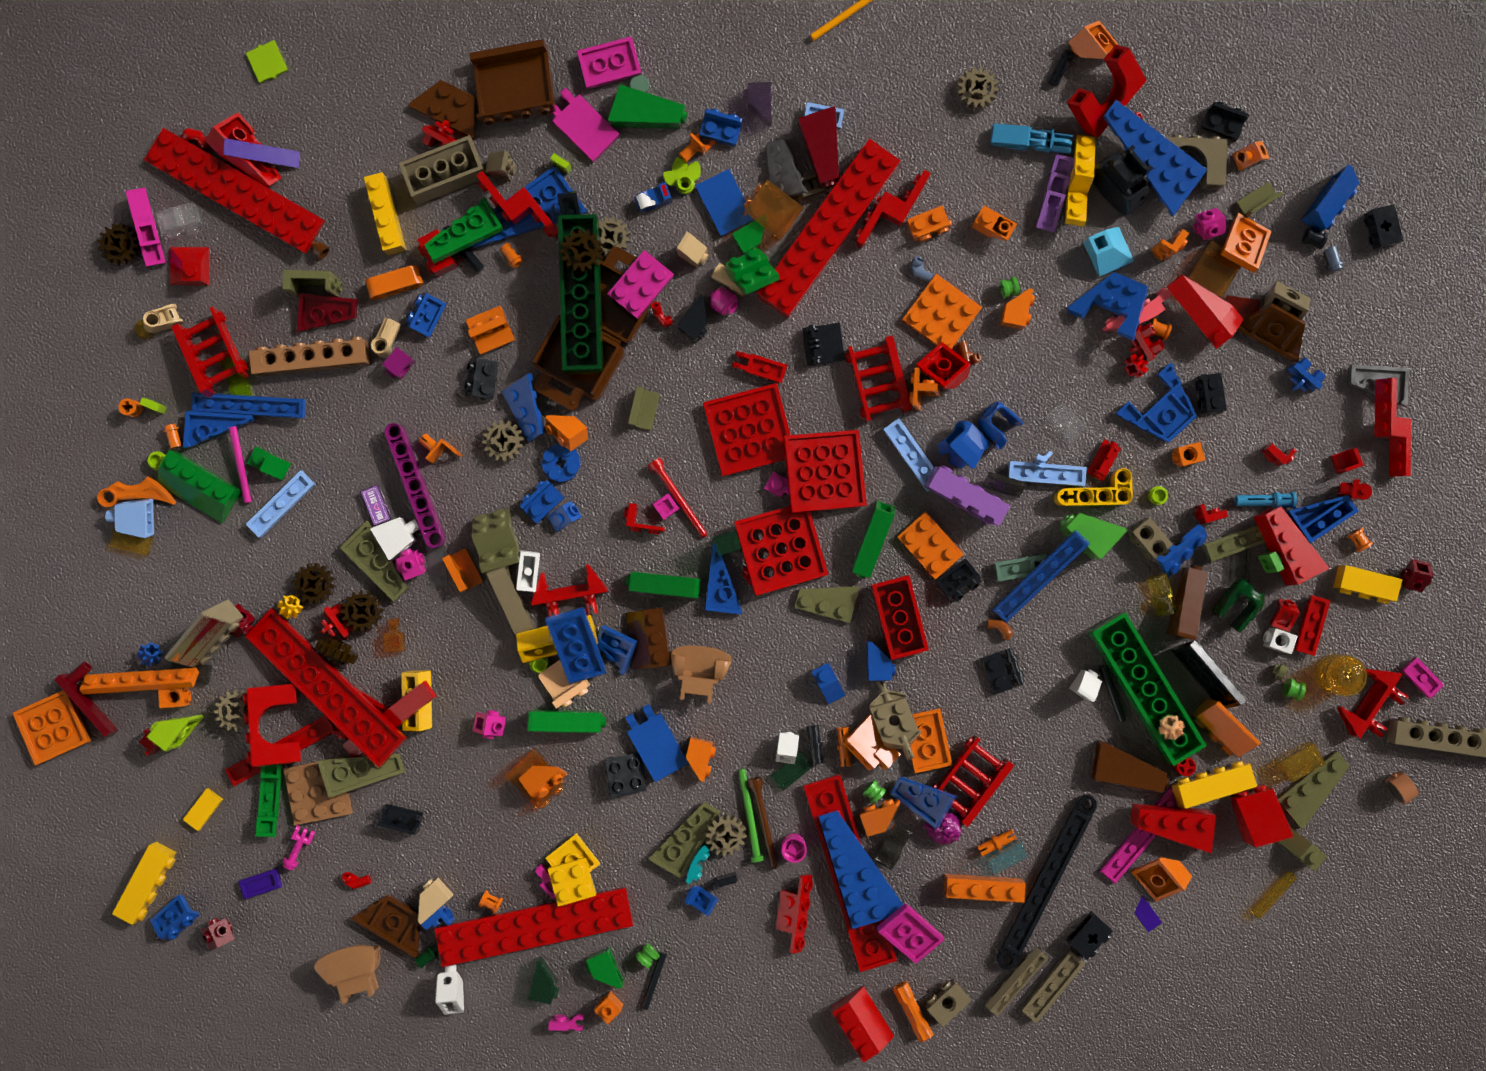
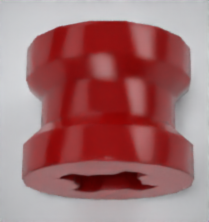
M1188 757L1173 766V769L1178 774L1190 776L1196 770V763L1192 758Z

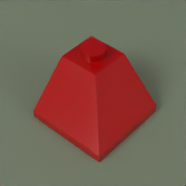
M170 247V285H209V247Z
M943 342L916 364V367L944 389L957 388L968 378L971 366L968 361Z

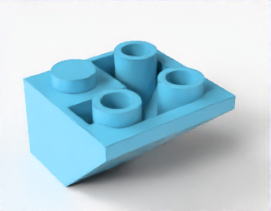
M1119 227L1104 230L1088 237L1083 242L1098 277L1134 262Z

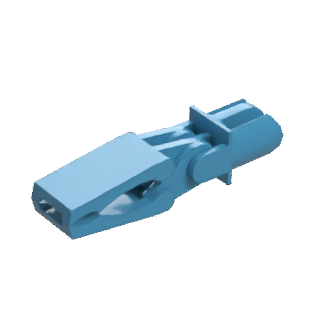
M995 123L992 125L990 145L1027 151L1030 148L1036 151L1047 152V154L1049 152L1071 154V148L1069 147L1072 146L1073 134L1054 132V129L1052 131L1031 130L1032 128L1029 126Z

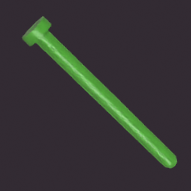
M739 769L738 774L753 854L750 859L752 863L764 860V855H760L745 769Z

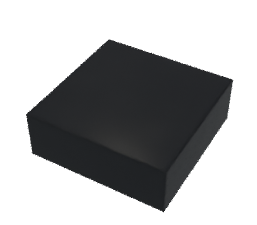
M736 871L717 876L718 886L723 887L737 883Z

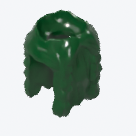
M1244 579L1234 581L1212 609L1213 615L1222 618L1240 595L1245 597L1248 605L1230 625V627L1238 632H1242L1253 621L1257 613L1262 610L1265 598L1263 593L1253 590V586Z

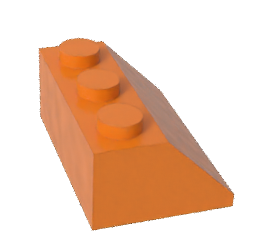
M1206 698L1191 714L1195 719L1193 722L1200 729L1205 728L1209 732L1207 736L1215 743L1218 741L1223 746L1221 749L1228 756L1240 757L1261 744L1219 701Z

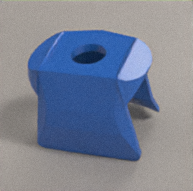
M997 401L986 408L977 422L983 433L995 443L997 450L1004 447L1007 439L1003 432L991 422L994 412H999L1014 427L1021 426L1024 423L1014 412Z
M958 421L954 431L938 443L940 455L949 453L951 455L948 460L949 464L958 468H963L967 464L970 468L974 469L984 450L990 447V441L973 423L967 421Z

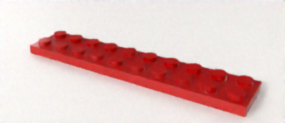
M165 128L161 130L144 159L154 167L305 254L325 223V220Z
M270 608L246 635V638L377 767H382L407 739L274 608Z
M837 774L804 784L805 793L860 972L897 961L892 943L877 930V926L884 920L855 929L852 928L818 815L837 810L861 843L841 775Z
M626 887L598 892L596 896L559 907L556 901L452 923L449 926L435 927V934L441 965L445 967L633 926Z

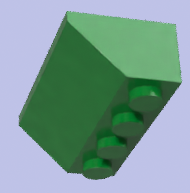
M169 450L159 466L158 483L169 492L221 523L225 521L242 493L238 487L178 451Z

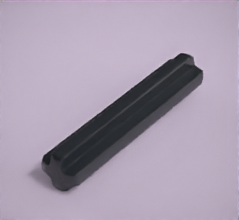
M445 226L442 230H446L450 226ZM469 248L458 252L475 273H480L484 269V265Z

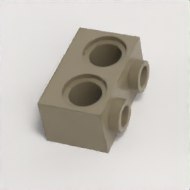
M1150 517L1143 519L1128 532L1131 536L1129 538L1130 541L1143 550L1142 555L1148 561L1157 562L1156 559L1160 555L1164 557L1169 553L1168 549L1173 545ZM1142 528L1147 531L1145 539L1140 536ZM1155 543H1157L1160 548L1157 554L1154 553L1152 550V547Z

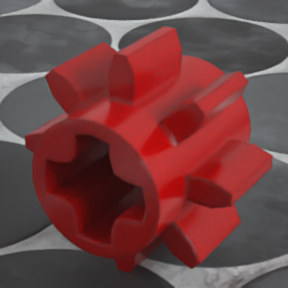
M1133 353L1124 361L1127 364L1124 370H1126L1130 377L1136 376L1139 378L1149 370L1146 367L1149 361L1146 360L1143 354L1136 355V353Z

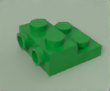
M760 249L749 250L745 255L739 258L733 257L726 263L728 277L745 295L779 280L778 272L769 264L768 257Z

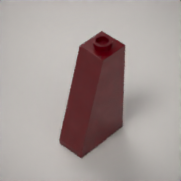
M832 106L798 118V127L820 188L825 187V189L835 186L839 179L836 108Z

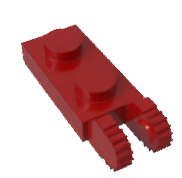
M736 351L735 356L749 360L747 366L733 362L731 367L782 384L787 364L755 354L750 355Z

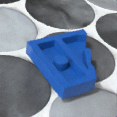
M603 625L597 637V646L606 654L610 662H615L620 668L619 672L624 675L627 672L637 641Z

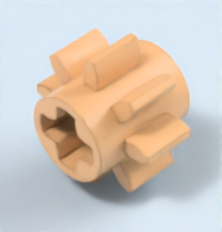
M1167 715L1163 720L1159 721V732L1164 734L1165 739L1176 740L1180 735H1183V721H1178L1177 716Z

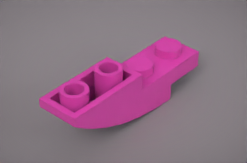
M139 188L125 191L146 267L166 263L146 189Z

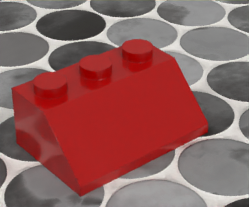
M864 986L831 1005L834 1017L863 1063L880 1053L894 1037V1034Z

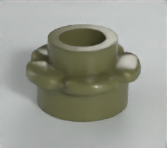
M1283 663L1280 665L1276 664L1271 672L1274 675L1273 679L1282 681L1288 667L1284 666Z

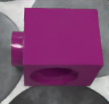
M396 347L382 365L387 368L385 372L392 378L397 376L402 379L415 361Z

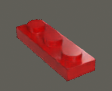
M1309 595L1294 647L1295 651L1312 656L1316 655L1331 600Z

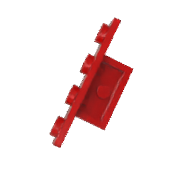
M811 874L800 876L798 893L781 890L775 929L792 934L790 953L792 954L801 952L805 945L804 934L808 924L809 897L813 887Z

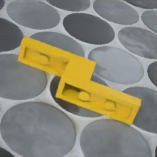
M1076 136L1074 166L1067 187L1065 224L1085 226L1087 194L1094 179L1096 138Z

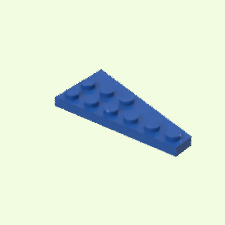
M1115 100L1103 118L1115 136L1119 137L1125 150L1134 145L1136 147L1134 152L1147 167L1150 165L1153 167L1147 176L1149 179L1148 184L1154 188L1159 200L1165 204L1169 210L1168 213L1172 217L1207 169L1119 101Z

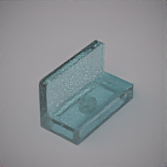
M1018 838L1016 841L1002 846L1001 850L997 849L984 856L994 875L1028 857L1022 842Z

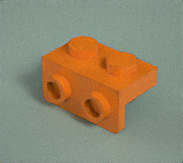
M1182 229L1169 242L1161 239L1150 251L1153 252L1156 258L1166 261L1185 247L1188 242L1186 237L1189 233Z

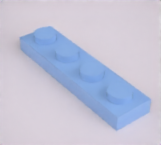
M898 418L884 428L883 431L918 481L924 486L934 467Z
M1009 461L1008 481L1084 487L1086 484L1087 467L1045 464L1044 468H1041L1031 462Z
M300 470L246 525L259 538H262L316 484Z

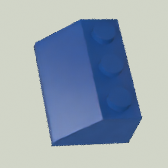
M1350 164L1331 177L1302 217L1301 221L1312 227L1315 231L1329 230L1335 223V220H1333L1337 214L1340 215L1346 208L1345 202L1348 199H1352L1357 193L1356 187L1360 182Z

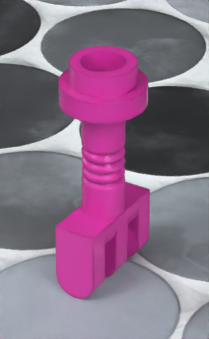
M296 825L291 835V839L296 840L289 857H284L282 861L284 868L294 870L299 863L296 859L303 843L310 845L315 831L311 830L309 836L306 837L308 829L303 828L301 834H298L300 826Z

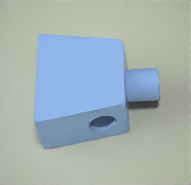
M153 499L122 502L115 505V511L108 510L105 514L107 522H115L116 532L142 538L154 535Z

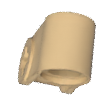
M169 304L146 312L143 316L144 329L150 333H156L171 329L176 324L182 325L184 322L179 318L176 310L177 305ZM149 319H155L157 321V324L150 325L147 323V321Z

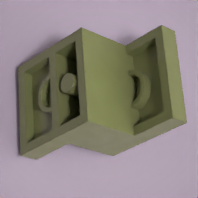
M509 508L498 509L494 513L487 515L481 514L472 519V539L479 554V567L482 573L519 562V542L512 526Z

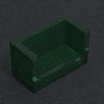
M736 531L713 537L718 555L723 556L741 550Z

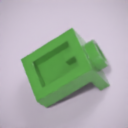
M1268 550L1258 556L1266 573L1279 572L1284 569L1282 559L1276 551L1269 552Z

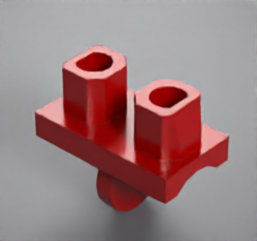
M444 120L442 124L436 121L435 127L423 125L421 130L425 132L422 142L428 146H434L436 139L441 141L439 147L456 141V139L449 136L453 134L454 130L449 128L450 122Z
M1152 324L1138 325L1135 333L1136 338L1134 341H1131L1133 345L1129 348L1131 353L1136 351L1139 355L1145 353L1149 361L1154 360L1156 355L1164 350V344L1160 339L1152 343L1149 337L1156 333Z
M1353 479L1350 483L1341 482L1339 484L1337 496L1348 495L1352 502H1355L1357 499L1366 500L1372 495V488L1366 483L1359 484L1360 480Z
M340 604L332 608L328 606L324 609L323 613L331 624L326 619L321 621L324 628L320 632L322 635L329 633L333 638L337 635L333 630L335 628L344 641L349 637V633L353 631V626L347 628L346 624L348 621L341 624L338 620L342 616L340 611L344 610Z

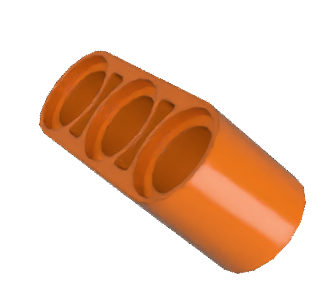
M418 265L407 266L365 280L370 300L382 299L424 285Z

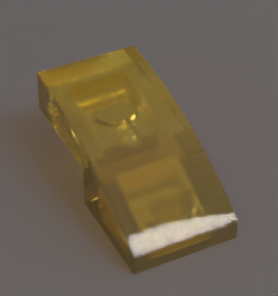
M1162 573L1149 576L1146 581L1153 596L1151 603L1157 617L1176 613L1174 596L1167 574Z

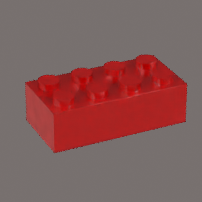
M910 575L871 584L870 587L889 659L894 660L929 651Z

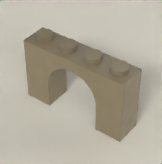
M1182 135L1166 137L1181 150L1195 155L1200 164L1207 169L1201 178V189L1220 190L1226 185L1227 139H1221L1219 136L1209 137V139L1202 138L1201 136L1183 138Z

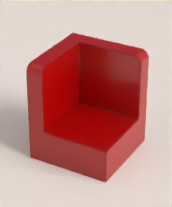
M1357 448L1347 449L1330 456L1337 474L1364 466Z
M150 728L143 731L145 735L139 741L147 749L144 753L147 756L156 754L161 749L147 738L151 732L149 731Z

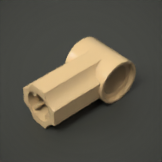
M719 263L711 278L728 287L737 296L743 297L744 293L728 277L726 266Z
M384 318L376 338L371 342V349L382 358L388 357L392 353V345L401 327L400 323L389 318ZM384 343L386 345L385 349L378 351V346Z

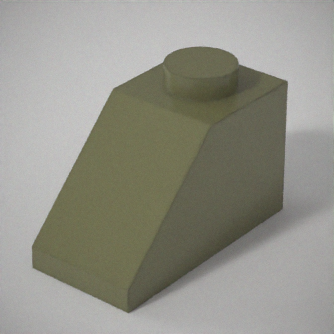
M1290 827L1293 837L1278 841V843L1304 866L1315 871L1327 856L1313 843Z

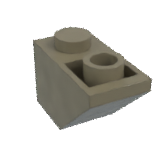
M507 151L489 153L485 172L488 177L511 181L512 175L514 176L516 173V164H514Z

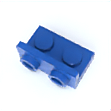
M706 109L699 137L736 147L743 119L735 114H723L717 109Z
M428 293L418 294L414 301L416 306L413 312L410 311L406 317V327L430 338L447 303Z
M548 480L546 482L541 481L534 488L536 491L532 495L527 494L521 500L522 504L519 506L536 524L565 499Z
M178 894L153 916L150 922L158 938L173 940L186 927L193 924L199 913L192 911L185 897Z

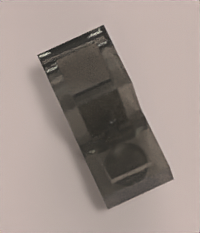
M895 821L891 829L887 830L881 840L874 861L892 870L900 859L902 848L911 837L913 830Z

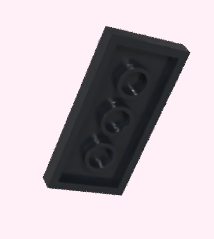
M1191 641L1178 645L1171 650L1212 700L1219 701L1226 709L1242 706L1246 702L1242 692L1229 681V677L1218 668L1215 660L1207 655L1201 644Z

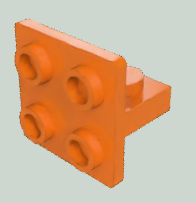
M501 306L466 319L469 327L468 333L474 340L481 355L515 341Z
M915 368V373H911V384H913L914 391L910 392V403H912L916 411H921V396L941 397V388L934 380H923L922 383L923 373L919 368Z

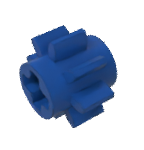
M149 642L146 646H140L136 657L140 658L141 665L144 664L151 667L154 663L159 664L163 651H160L159 645Z

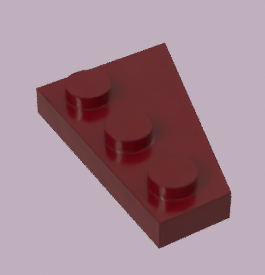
M299 293L297 332L356 319L358 299Z

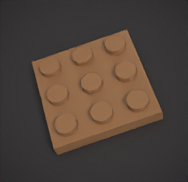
M317 761L284 768L294 825L353 813L349 791L330 798L328 797Z

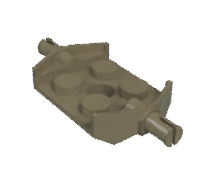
M879 680L876 682L880 691L879 696L870 704L869 709L883 745L891 749H901V751H904L907 760L913 759L915 756L911 750V744L920 736L922 731L917 728L906 700L907 694L887 690L884 680ZM896 718L899 721V725H891L889 719Z

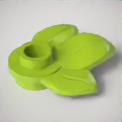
M677 157L674 160L672 171H665L663 175L668 185L676 187L678 192L682 194H689L694 189V182L700 177L701 168L698 161L688 166L685 161ZM687 182L689 185L684 188L682 183Z

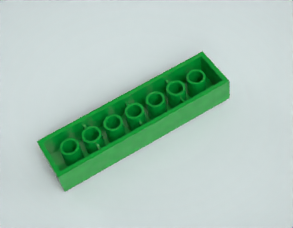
M1118 612L1087 631L1167 764L1175 766L1207 746L1126 612ZM1167 715L1177 716L1178 721H1183V735H1180L1176 740L1165 739L1164 734L1159 732V721L1163 720Z

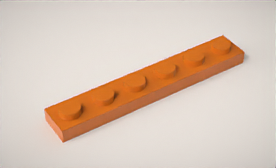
M195 667L90 674L85 676L79 690L82 694L190 688L194 687L199 671Z

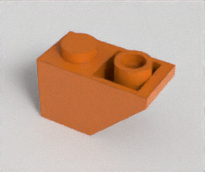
M983 205L971 228L988 237L1008 241L1017 223Z
M1029 288L1003 307L1001 326L1022 330L1026 325H1029L1031 314H1028L1029 308L1033 306L1035 295H1032L1033 289Z
M547 415L545 417L547 433L551 436L553 435L562 447L565 446L569 451H572L588 440L587 427L575 416Z
M691 737L686 759L699 780L704 782L705 777L709 778L712 767L708 766L709 758H714L716 747H712L713 742Z
M532 766L518 779L529 795L539 800L545 797L551 788L561 783L567 772L559 767Z
M893 799L883 801L882 805L875 806V804L864 807L860 817L867 837L885 832L888 829L900 805V800L893 801Z

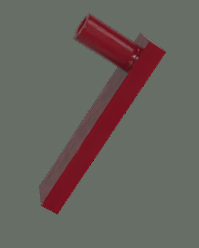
M84 661L70 674H60L54 679L104 737L113 736L119 731L87 694H82L79 690L78 682L92 670L89 663Z

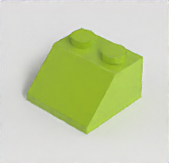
M200 714L157 721L149 729L151 732L147 738L164 751L179 748L199 724L203 716Z

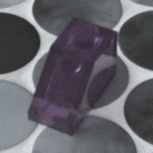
M771 82L748 83V89H744V101H748V108L767 126H771Z

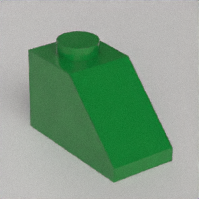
M765 214L732 233V238L742 255H745L749 250H757L761 247L767 223Z
M610 947L587 957L585 967L588 974H592L593 978L618 989L623 988L624 980Z

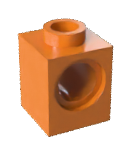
M1201 442L1173 449L1172 459L1174 464H1177V468L1205 461ZM1185 450H1187L1190 453L1189 460H1186L1184 458Z
M189 688L158 690L159 708L190 705L191 691ZM175 692H176V693L178 694V696H179V699H178L177 702H176V701L174 700V698H173V694H174Z
M609 991L596 1004L594 1011L608 1025L622 1011L623 1003Z

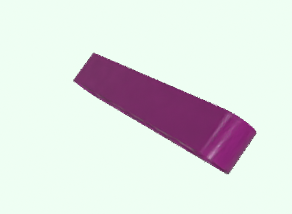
M390 423L385 428V436L424 541L431 548H441L444 546L446 538L406 430L399 424ZM394 428L399 429V435L396 437L392 436ZM404 445L406 452L403 455H399L398 449ZM408 463H411L413 466L410 473L405 471V466ZM418 481L419 488L413 491L412 483ZM421 499L426 501V506L423 509L418 507V502ZM427 517H431L433 520L430 527L425 525ZM435 534L439 536V542L436 545L431 542V538Z

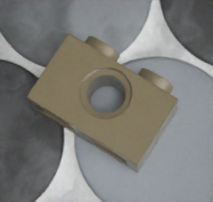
M1276 281L1267 292L1263 307L1272 303L1302 319L1309 311L1311 298Z
M954 979L944 982L940 987L941 990L937 994L930 995L926 1000V1009L942 1027L971 1002L969 995ZM951 998V1002L948 1005L942 1004L943 999Z

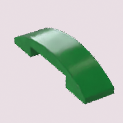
M282 764L261 766L256 837H276Z

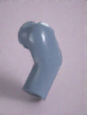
M920 256L914 257L911 261L913 275L930 283L933 274L924 270L923 259Z

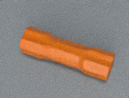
M907 980L896 984L892 989L918 1041L924 1042L933 1036V1032L924 1018Z

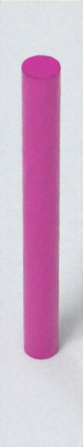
M228 427L244 503L252 502L237 427Z

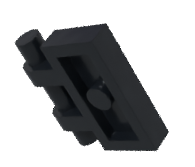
M1012 647L1005 649L1007 654L1005 658L1001 657L1000 652L981 658L993 694L1012 689L1011 680L1016 679L1018 686L1025 684L1023 670L1019 668L1017 654H1014ZM1007 663L1011 665L1013 671L1011 674H1008L1005 668Z

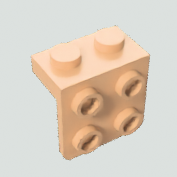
M560 660L539 674V679L554 699L552 703L556 709L560 706L565 708L571 704V698L576 695L581 697L588 692L587 687L591 685L587 679L569 684Z

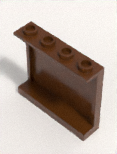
M544 39L469 53L470 61L474 65L479 114L476 115L482 125L490 126L496 122H511L513 119H528L534 115H549L551 112H556L549 51Z

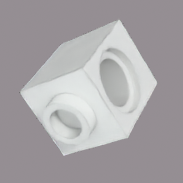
M1269 628L1263 636V646L1285 654H1292L1298 636L1276 628ZM1278 635L1281 637V643L1279 645H1277L1275 642V639Z
M792 732L779 734L776 762L795 764L799 735H795Z

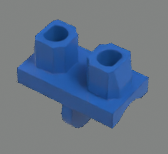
M1302 358L1287 368L1293 375L1290 380L1294 383L1291 388L1294 391L1299 388L1303 392L1307 389L1311 392H1314L1316 389L1320 390L1323 386L1321 383L1326 375L1318 369L1310 374L1307 369L1312 364L1307 358Z

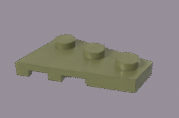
M860 586L799 589L794 608L850 623Z

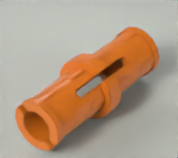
M849 727L836 728L839 744L837 745V750H839L840 767H845V765L846 767L852 766L851 752L842 743L849 736Z
M1012 829L997 837L994 835L991 837V840L977 845L979 851L987 848L980 852L981 856L984 857L997 849L999 851L1002 849V846L1016 841L1015 835L1007 838V836L1014 833Z

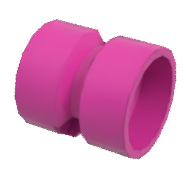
M789 833L782 839L781 850L783 857L792 863L803 860L807 852L804 838L800 834Z

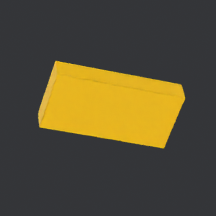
M207 788L183 820L195 830L200 831L224 799Z

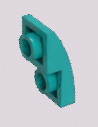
M705 842L700 846L690 864L686 879L688 884L692 880L696 882L702 875L703 866L698 862L701 861L703 863L710 855L708 853L710 849Z

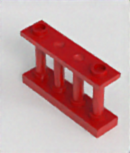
M213 306L209 308L213 317L189 329L184 328L180 324L171 327L199 392L208 398L215 395L212 389L214 384L236 373L245 379L249 378L247 373L248 366L241 359L225 324L227 319L222 311H218ZM215 324L220 331L219 334L196 345L192 343V335ZM224 340L227 350L204 361L199 359L200 351ZM231 356L235 366L210 378L207 377L205 371L208 367Z
M893 335L885 337L884 343L881 346L853 352L852 346L847 348L845 358L847 364L851 363L862 408H859L861 418L865 419L866 423L871 421L870 415L896 408L902 409L903 413L912 410ZM881 353L888 355L889 361L887 364L858 371L857 359ZM887 371L889 373L892 372L894 380H891L890 383L863 389L861 378ZM890 390L897 391L899 398L896 401L868 408L866 396Z
M975 735L973 738L969 737L964 744L965 749L939 783L932 785V788L943 791V788L950 781L972 798L973 802L969 807L962 806L956 800L951 805L953 809L960 813L959 816L961 817L959 820L967 827H969L1015 766L1007 759H1004V761L997 760L980 747L978 742L981 739ZM972 750L995 767L996 771L992 777L985 775L966 760ZM960 766L983 782L984 787L980 792L974 791L954 775Z

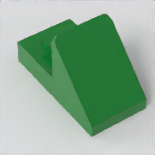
M255 446L247 464L258 468L259 471L280 480H284L292 464Z

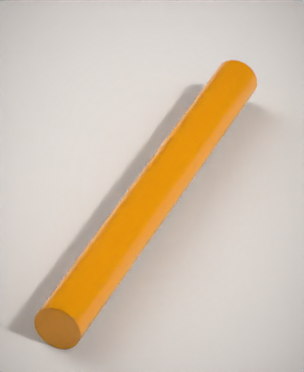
M859 0L811 33V39L815 41L873 0Z

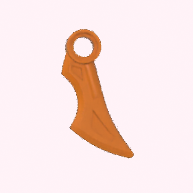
M149 476L137 485H126L117 481L108 488L99 491L97 495L98 502L104 507L114 506L119 500L153 499L173 505L176 504L172 495L160 483ZM106 492H110L113 495L112 502H107L104 499Z

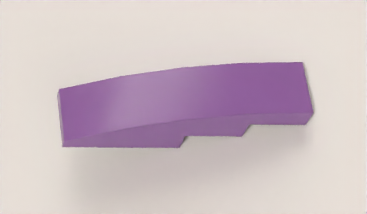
M1055 154L1036 228L1055 233L1066 197L1065 193L1069 184L1074 158Z

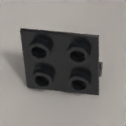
M840 323L820 326L813 324L802 328L807 366L845 361Z
M639 753L604 759L610 798L646 790L642 758Z

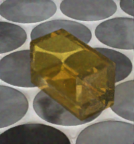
M1307 741L1304 743L1305 748L1284 760H1274L1286 781L1293 783L1326 764L1314 743Z

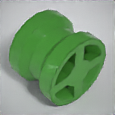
M1015 276L1011 277L1010 280L1003 279L999 281L1000 291L1004 299L1009 298L1010 295H1020L1019 283Z
M1291 678L1287 679L1282 691L1283 696H1291L1294 700L1301 701L1306 692V684L1303 682L1297 683Z
M874 779L864 788L862 794L870 798L872 804H875L884 795L886 790L883 787L880 788L878 782Z
M646 943L643 946V950L637 952L635 957L643 966L649 969L652 966V962L657 960L660 955L651 945Z

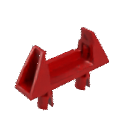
M585 564L588 584L562 587L551 591L548 589L549 585H547L545 572H541L531 606L546 605L548 617L553 616V612L554 615L559 614V601L582 597L585 601L586 615L591 614V605L594 614L599 611L595 596L599 593L609 592V589L589 564Z
M1362 668L1361 671L1369 675L1375 681L1374 684L1371 685L1354 711L1355 713L1349 712L1342 706H1337L1336 708L1352 737L1361 739L1366 729L1381 738L1384 734L1377 728L1387 731V727L1374 720V717L1387 697H1390L1399 705H1403L1405 702L1400 697L1408 699V695L1395 688L1402 673Z

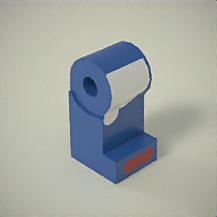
M666 182L634 196L640 213L672 203Z

